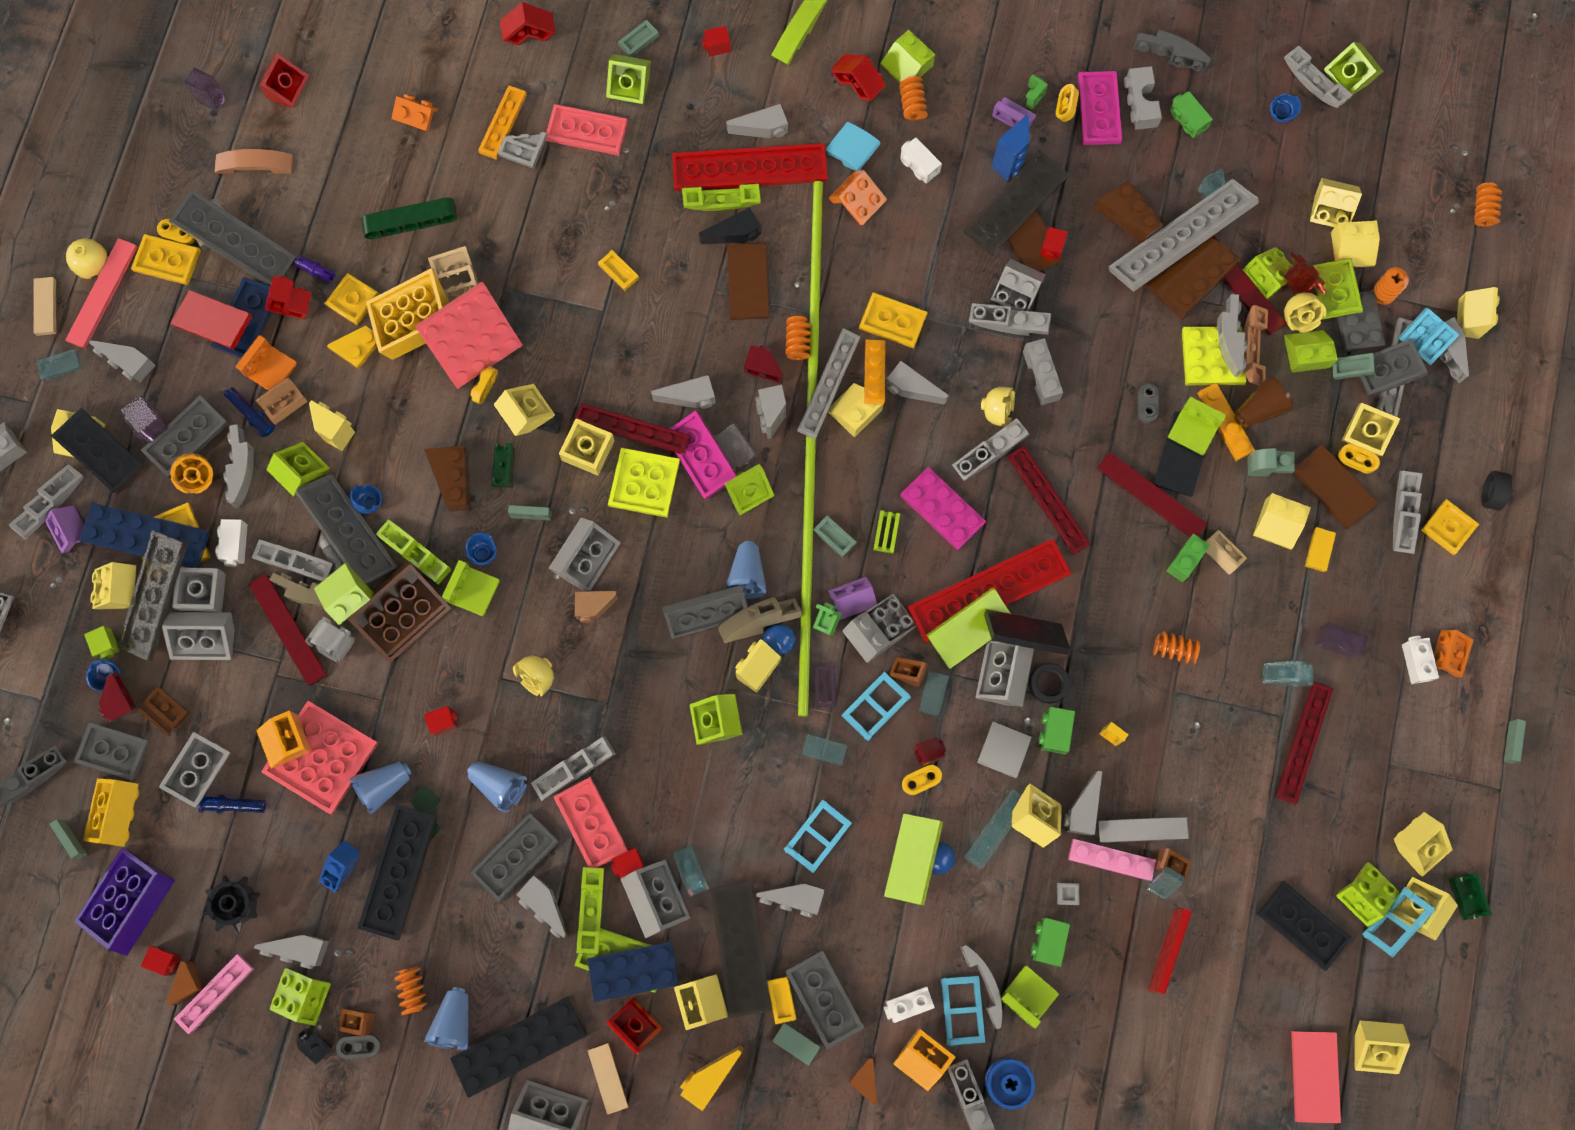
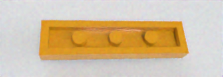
M508 85L478 149L479 154L498 159L497 153L503 138L509 135L527 97L526 91Z
M866 339L864 404L884 405L885 340Z
M1215 383L1200 390L1197 394L1202 403L1226 414L1223 423L1218 427V431L1235 461L1254 452V447L1242 426L1236 423L1234 419L1235 414L1218 384Z

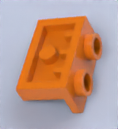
M1441 630L1433 654L1437 669H1442L1455 677H1463L1474 639L1458 630Z

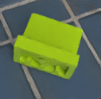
M1277 247L1257 255L1242 269L1266 299L1271 298L1282 286L1300 277L1295 266L1289 263L1284 253Z
M1190 396L1174 423L1168 438L1200 455H1204L1218 427L1223 423L1226 414Z
M459 560L442 598L450 604L483 617L500 580L470 568L467 563Z
M1367 862L1355 880L1340 890L1336 897L1369 927L1386 915L1399 895V891L1370 862Z
M1024 966L1000 998L1004 1004L1027 1024L1036 1029L1041 1023L1039 1019L1059 993L1028 966Z
M285 968L270 1010L295 1022L315 1026L331 983L309 978Z

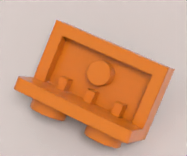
M404 94V96H396L391 119L429 131L433 112H437L438 108L432 106V102L421 100L420 102L415 100V96Z

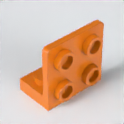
M864 170L853 172L829 197L833 204L842 203L859 225H864L887 200Z
M259 335L235 367L244 376L269 391L288 378L297 366V362L271 346L265 338Z

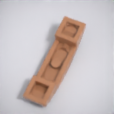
M263 149L226 151L216 154L215 161L216 174H235V170H271L273 174H292L293 168L292 154Z
M1254 305L1249 311L1243 329L1245 340H1247V349L1244 352V359H1246L1244 372L1250 383L1260 386L1265 381L1266 367L1259 365L1261 330L1267 329L1268 310Z

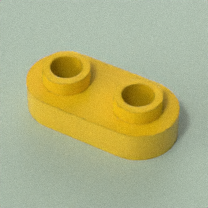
M1072 84L1065 85L1058 97L1056 116L1063 122L1071 120L1076 112L1079 90Z
M164 219L157 225V232L163 239L191 245L196 240L187 233L182 236L183 231L169 223L170 219Z
M488 366L482 370L478 385H475L471 391L473 402L481 405L485 401L497 378V369Z
M1353 444L1345 445L1338 454L1341 463L1366 474L1374 472L1380 465L1376 454ZM1346 453L1350 454L1351 459L1346 457ZM1364 462H1368L1370 467H1367Z
M928 765L907 775L902 781V789L908 795H917L936 786L942 779V772L937 766ZM933 773L935 778L929 780L927 774ZM910 781L915 782L916 787L914 789L909 788L908 783Z

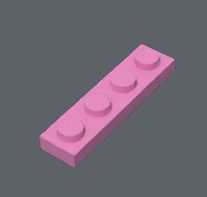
M1072 839L1068 857L1070 861L1152 881L1156 863L1154 859Z
M237 954L174 1020L187 1034H192L254 968L240 954Z

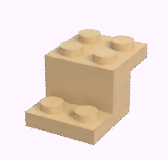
M466 246L428 258L430 266L435 271L449 302H452L479 284Z

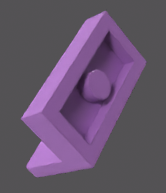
M1006 97L1001 102L998 101L992 114L993 117L1011 127L1018 123L1025 115L1029 117V127L1036 118V114Z
M74 506L51 509L45 518V522L61 553L70 552L75 543H80L79 539L84 524Z
M867 577L829 590L830 597L836 606V611L842 613L840 620L868 610L877 604L872 585Z

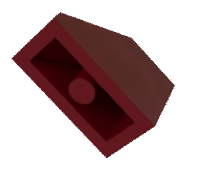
M751 345L744 364V373L782 384L783 373L770 350H767L762 345Z
M117 671L107 677L99 701L100 714L103 718H107L108 722L137 708Z
M937 737L915 744L912 749L921 768L944 758V752H946L943 741H938Z

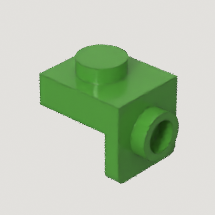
M825 602L824 606L817 604L816 608L820 609L813 628L833 636L842 613L836 611V606Z

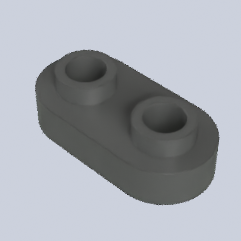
M1147 383L1142 385L1137 393V416L1141 422L1149 424L1154 422L1159 414V392L1155 385ZM1146 391H1151L1152 395H1147ZM1146 409L1151 410L1152 414L1146 413Z
M375 1035L348 1036L338 1041L336 1052L342 1059L370 1058L380 1052L382 1045L380 1039ZM369 1042H372L374 1044V1048L372 1050L368 1049ZM348 1043L352 1045V1050L350 1052L346 1050V1045Z

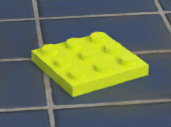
M1183 327L1182 342L1185 385H1213L1215 383L1218 385H1245V372L1242 371L1238 377H1234L1223 358L1217 327Z
M621 448L608 506L668 518L680 459Z

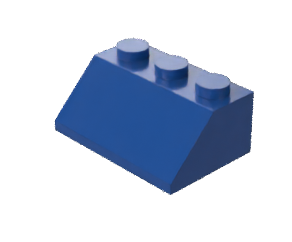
M1027 115L998 139L992 167L1007 182L1012 177L1016 178L1020 175L1022 165L1025 163L1024 158L1028 153L1029 117Z

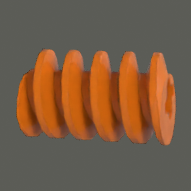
M919 76L907 77L899 84L902 97L901 102L903 104L902 109L904 110L903 115L911 121L922 120L928 116L927 111H925L927 106L924 104L926 99L923 97L925 95L923 91L924 85L922 84L923 79Z
M1495 183L1478 185L1476 187L1474 224L1481 227L1499 224L1500 219L1498 217L1501 216L1499 211L1501 204L1499 203L1502 201L1500 197L1502 190L1498 189V185Z
M1398 267L1390 268L1375 284L1372 291L1374 290L1377 303L1381 305L1392 303L1407 287L1409 278L1403 269Z
M793 316L786 320L788 326L786 327L787 348L785 353L789 359L803 360L810 358V354L805 353L810 350V347L805 345L810 343V339L805 337L811 335V332L806 330L811 328V324L805 323L808 321L806 317Z
M1163 631L1161 634H1158L1155 640L1153 655L1156 656L1158 651H1161L1162 658H1164L1166 653H1169L1170 660H1172L1174 655H1177V662H1180L1185 657L1186 664L1191 659H1193V664H1195L1200 651L1199 640H1194L1192 643L1189 637L1184 641L1181 635L1176 638L1175 634L1171 633L1168 636L1167 632Z
M421 967L394 972L399 973L394 978V981L401 982L396 986V989L403 990L398 995V998L405 999L399 1004V1007H406V1010L401 1012L402 1016L423 1011L422 1008L428 1004L426 1001H421V998L426 996V993L419 992L424 987V984H417L423 977L415 974L421 970Z

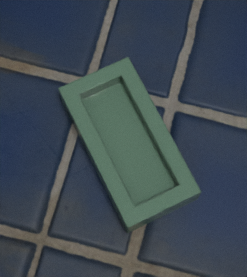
M646 20L618 41V45L629 57H633L658 38L659 32Z
M1374 353L1337 358L1338 360L1332 365L1333 378L1335 380L1376 374Z
M509 505L508 514L511 518L551 521L552 512L546 507Z
M828 516L813 529V532L842 558L857 543Z
M1516 719L1509 722L1503 762L1510 764L1521 762L1526 721Z
M56 819L49 824L72 859H82L87 855L66 821Z
M783 1023L772 1041L808 1066L820 1048L819 1045L786 1023Z

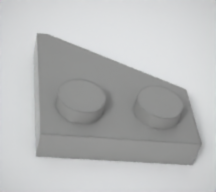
M540 132L537 135L504 136L497 154L499 157L534 169L547 134Z

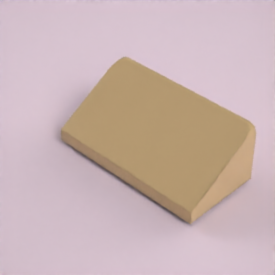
M1217 530L1206 541L1210 544L1206 552L1228 574L1234 572L1247 559L1220 530Z

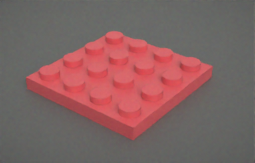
M480 282L415 326L457 389L481 374L484 368L493 366L523 346L483 282Z
M307 701L298 718L311 752L271 769L269 762H267L261 772L330 815H333L353 784L349 779L359 775L379 743L312 702Z

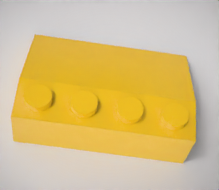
M432 268L366 302L378 351L391 360L426 344L415 326L450 303Z
M740 1045L699 1068L696 1073L691 1071L680 1087L683 1089L681 1096L703 1111L741 1055L744 1047Z

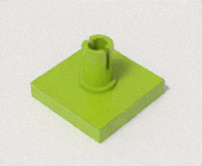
M760 464L746 472L736 473L737 477L724 483L739 515L744 514L774 496Z

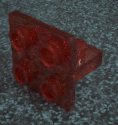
M1291 252L1289 256L1295 266L1290 268L1283 275V278L1293 295L1295 296L1303 292L1307 293L1313 287L1324 295L1326 293L1324 288L1325 282L1318 276L1320 275L1319 271L1313 265L1309 267L1307 261L1301 255L1296 256Z

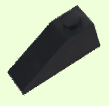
M749 207L699 232V241L701 244L754 241L761 235V225Z

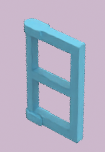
M884 672L841 716L865 740L869 741L911 696ZM883 681L902 697L888 712L869 696ZM864 700L883 716L869 732L850 715Z
M821 800L817 808L783 850L814 873L851 825V822L826 801ZM822 809L826 810L843 824L831 842L810 827V824ZM805 831L809 832L826 846L813 865L793 849V846Z
M1404 887L1386 915L1373 923L1362 935L1393 958L1434 913L1435 909ZM1405 897L1425 910L1411 926L1392 914ZM1386 918H1389L1406 931L1392 947H1389L1373 935Z
M979 976L944 977L941 979L947 1045L984 1043L985 1033ZM973 983L976 1007L950 1009L948 985ZM976 1012L978 1036L953 1038L951 1014Z

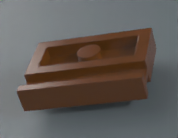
M159 686L137 708L167 736H170L171 732L190 714Z

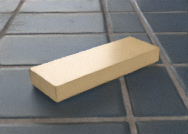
M54 277L34 279V334L36 336L56 334V279Z
M609 1043L588 1050L607 1115L628 1108L627 1099Z

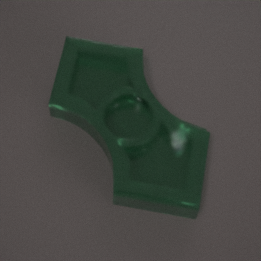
M423 785L409 802L413 805L414 809L435 815V809L440 799ZM437 821L430 842L441 830Z

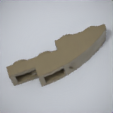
M284 573L280 575L272 574L269 580L287 589L283 596L302 605L323 608L314 590L318 584L313 582L309 586L301 581L297 584L291 581L292 577Z
M774 597L751 605L736 613L718 627V631L723 642L728 643L762 634L763 627L802 617V611L795 598L777 602Z

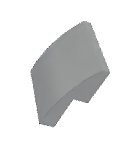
M992 722L977 763L1017 778L1031 737Z

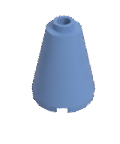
M744 541L738 546L725 588L729 589L742 585L746 600L763 597V593L766 594L767 589L759 547L752 541Z
M481 761L472 763L468 768V779L503 813L509 812L511 810L509 807L512 804L516 806L526 790L527 785L524 783V780H527V778L522 774Z
M396 762L353 776L349 780L351 783H354L352 787L371 815L410 780L408 775L411 774V771L406 763Z
M453 987L452 991H447L424 1042L445 1049L457 1046V1050H468L469 995L465 993V989Z

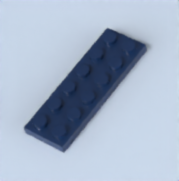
M92 503L79 541L184 568H199L210 532L196 527Z

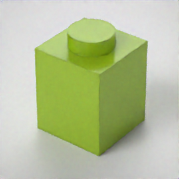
M102 626L84 634L91 654L95 658L110 659L115 653L120 651L112 629Z

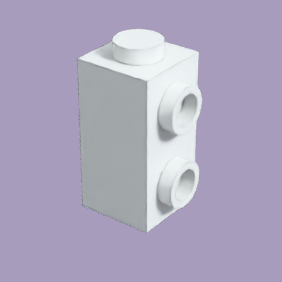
M914 138L911 142L907 141L902 146L901 161L906 167H910L914 171L915 176L919 180H923L927 184L940 173L942 163L917 138Z
M221 519V525L218 526L219 545L216 546L215 552L217 559L223 562L225 566L235 567L237 564H244L248 525L242 520Z
M1421 636L1408 638L1409 641L1402 644L1411 684L1438 679L1439 675L1430 639H1421Z
M926 986L885 1001L887 1006L883 1007L887 1019H892L893 1023L935 1008Z

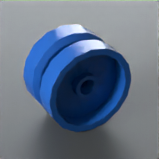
M1006 1057L997 1059L990 1064L985 1072L984 1086L986 1093L992 1101L1002 1108L1013 1110L1022 1108L1029 1103L1034 1095L1035 1080L1028 1066L1017 1059ZM1007 1079L1012 1080V1085L1010 1087L1005 1086V1084L1008 1083Z

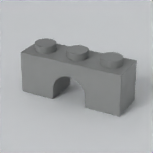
M1152 66L1129 69L1127 76L1124 77V87L1128 88L1127 103L1129 106L1131 105L1132 110L1130 118L1131 122L1135 125V130L1158 127L1162 119L1159 101H1148L1142 96V94L1151 93L1155 85Z
M1045 338L1026 343L1023 354L1028 369H1032L1036 379L1035 390L1040 405L1059 401L1063 390Z

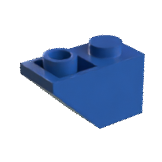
M343 841L328 855L319 882L336 893L355 868L361 852L346 841Z

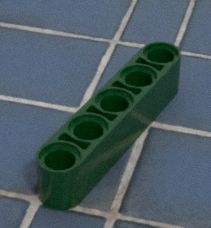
M446 197L367 214L361 217L364 238L372 240L451 223L457 220L454 199Z

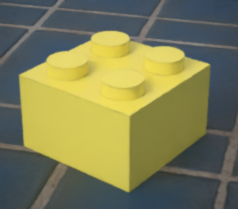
M1360 403L1341 441L1358 446L1377 456H1383L1400 418Z
M575 419L559 455L562 461L598 476L615 440L612 433Z

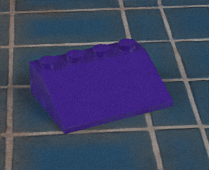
M122 847L74 922L108 950L128 956L175 882V879Z

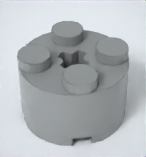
M323 617L318 621L305 642L311 647L316 645L319 653L335 662L338 660L341 663L355 643V638L350 635L351 632L344 627L338 629L331 620Z

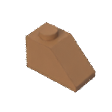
M575 592L576 619L582 623H591L592 620L599 619L618 600L617 592Z

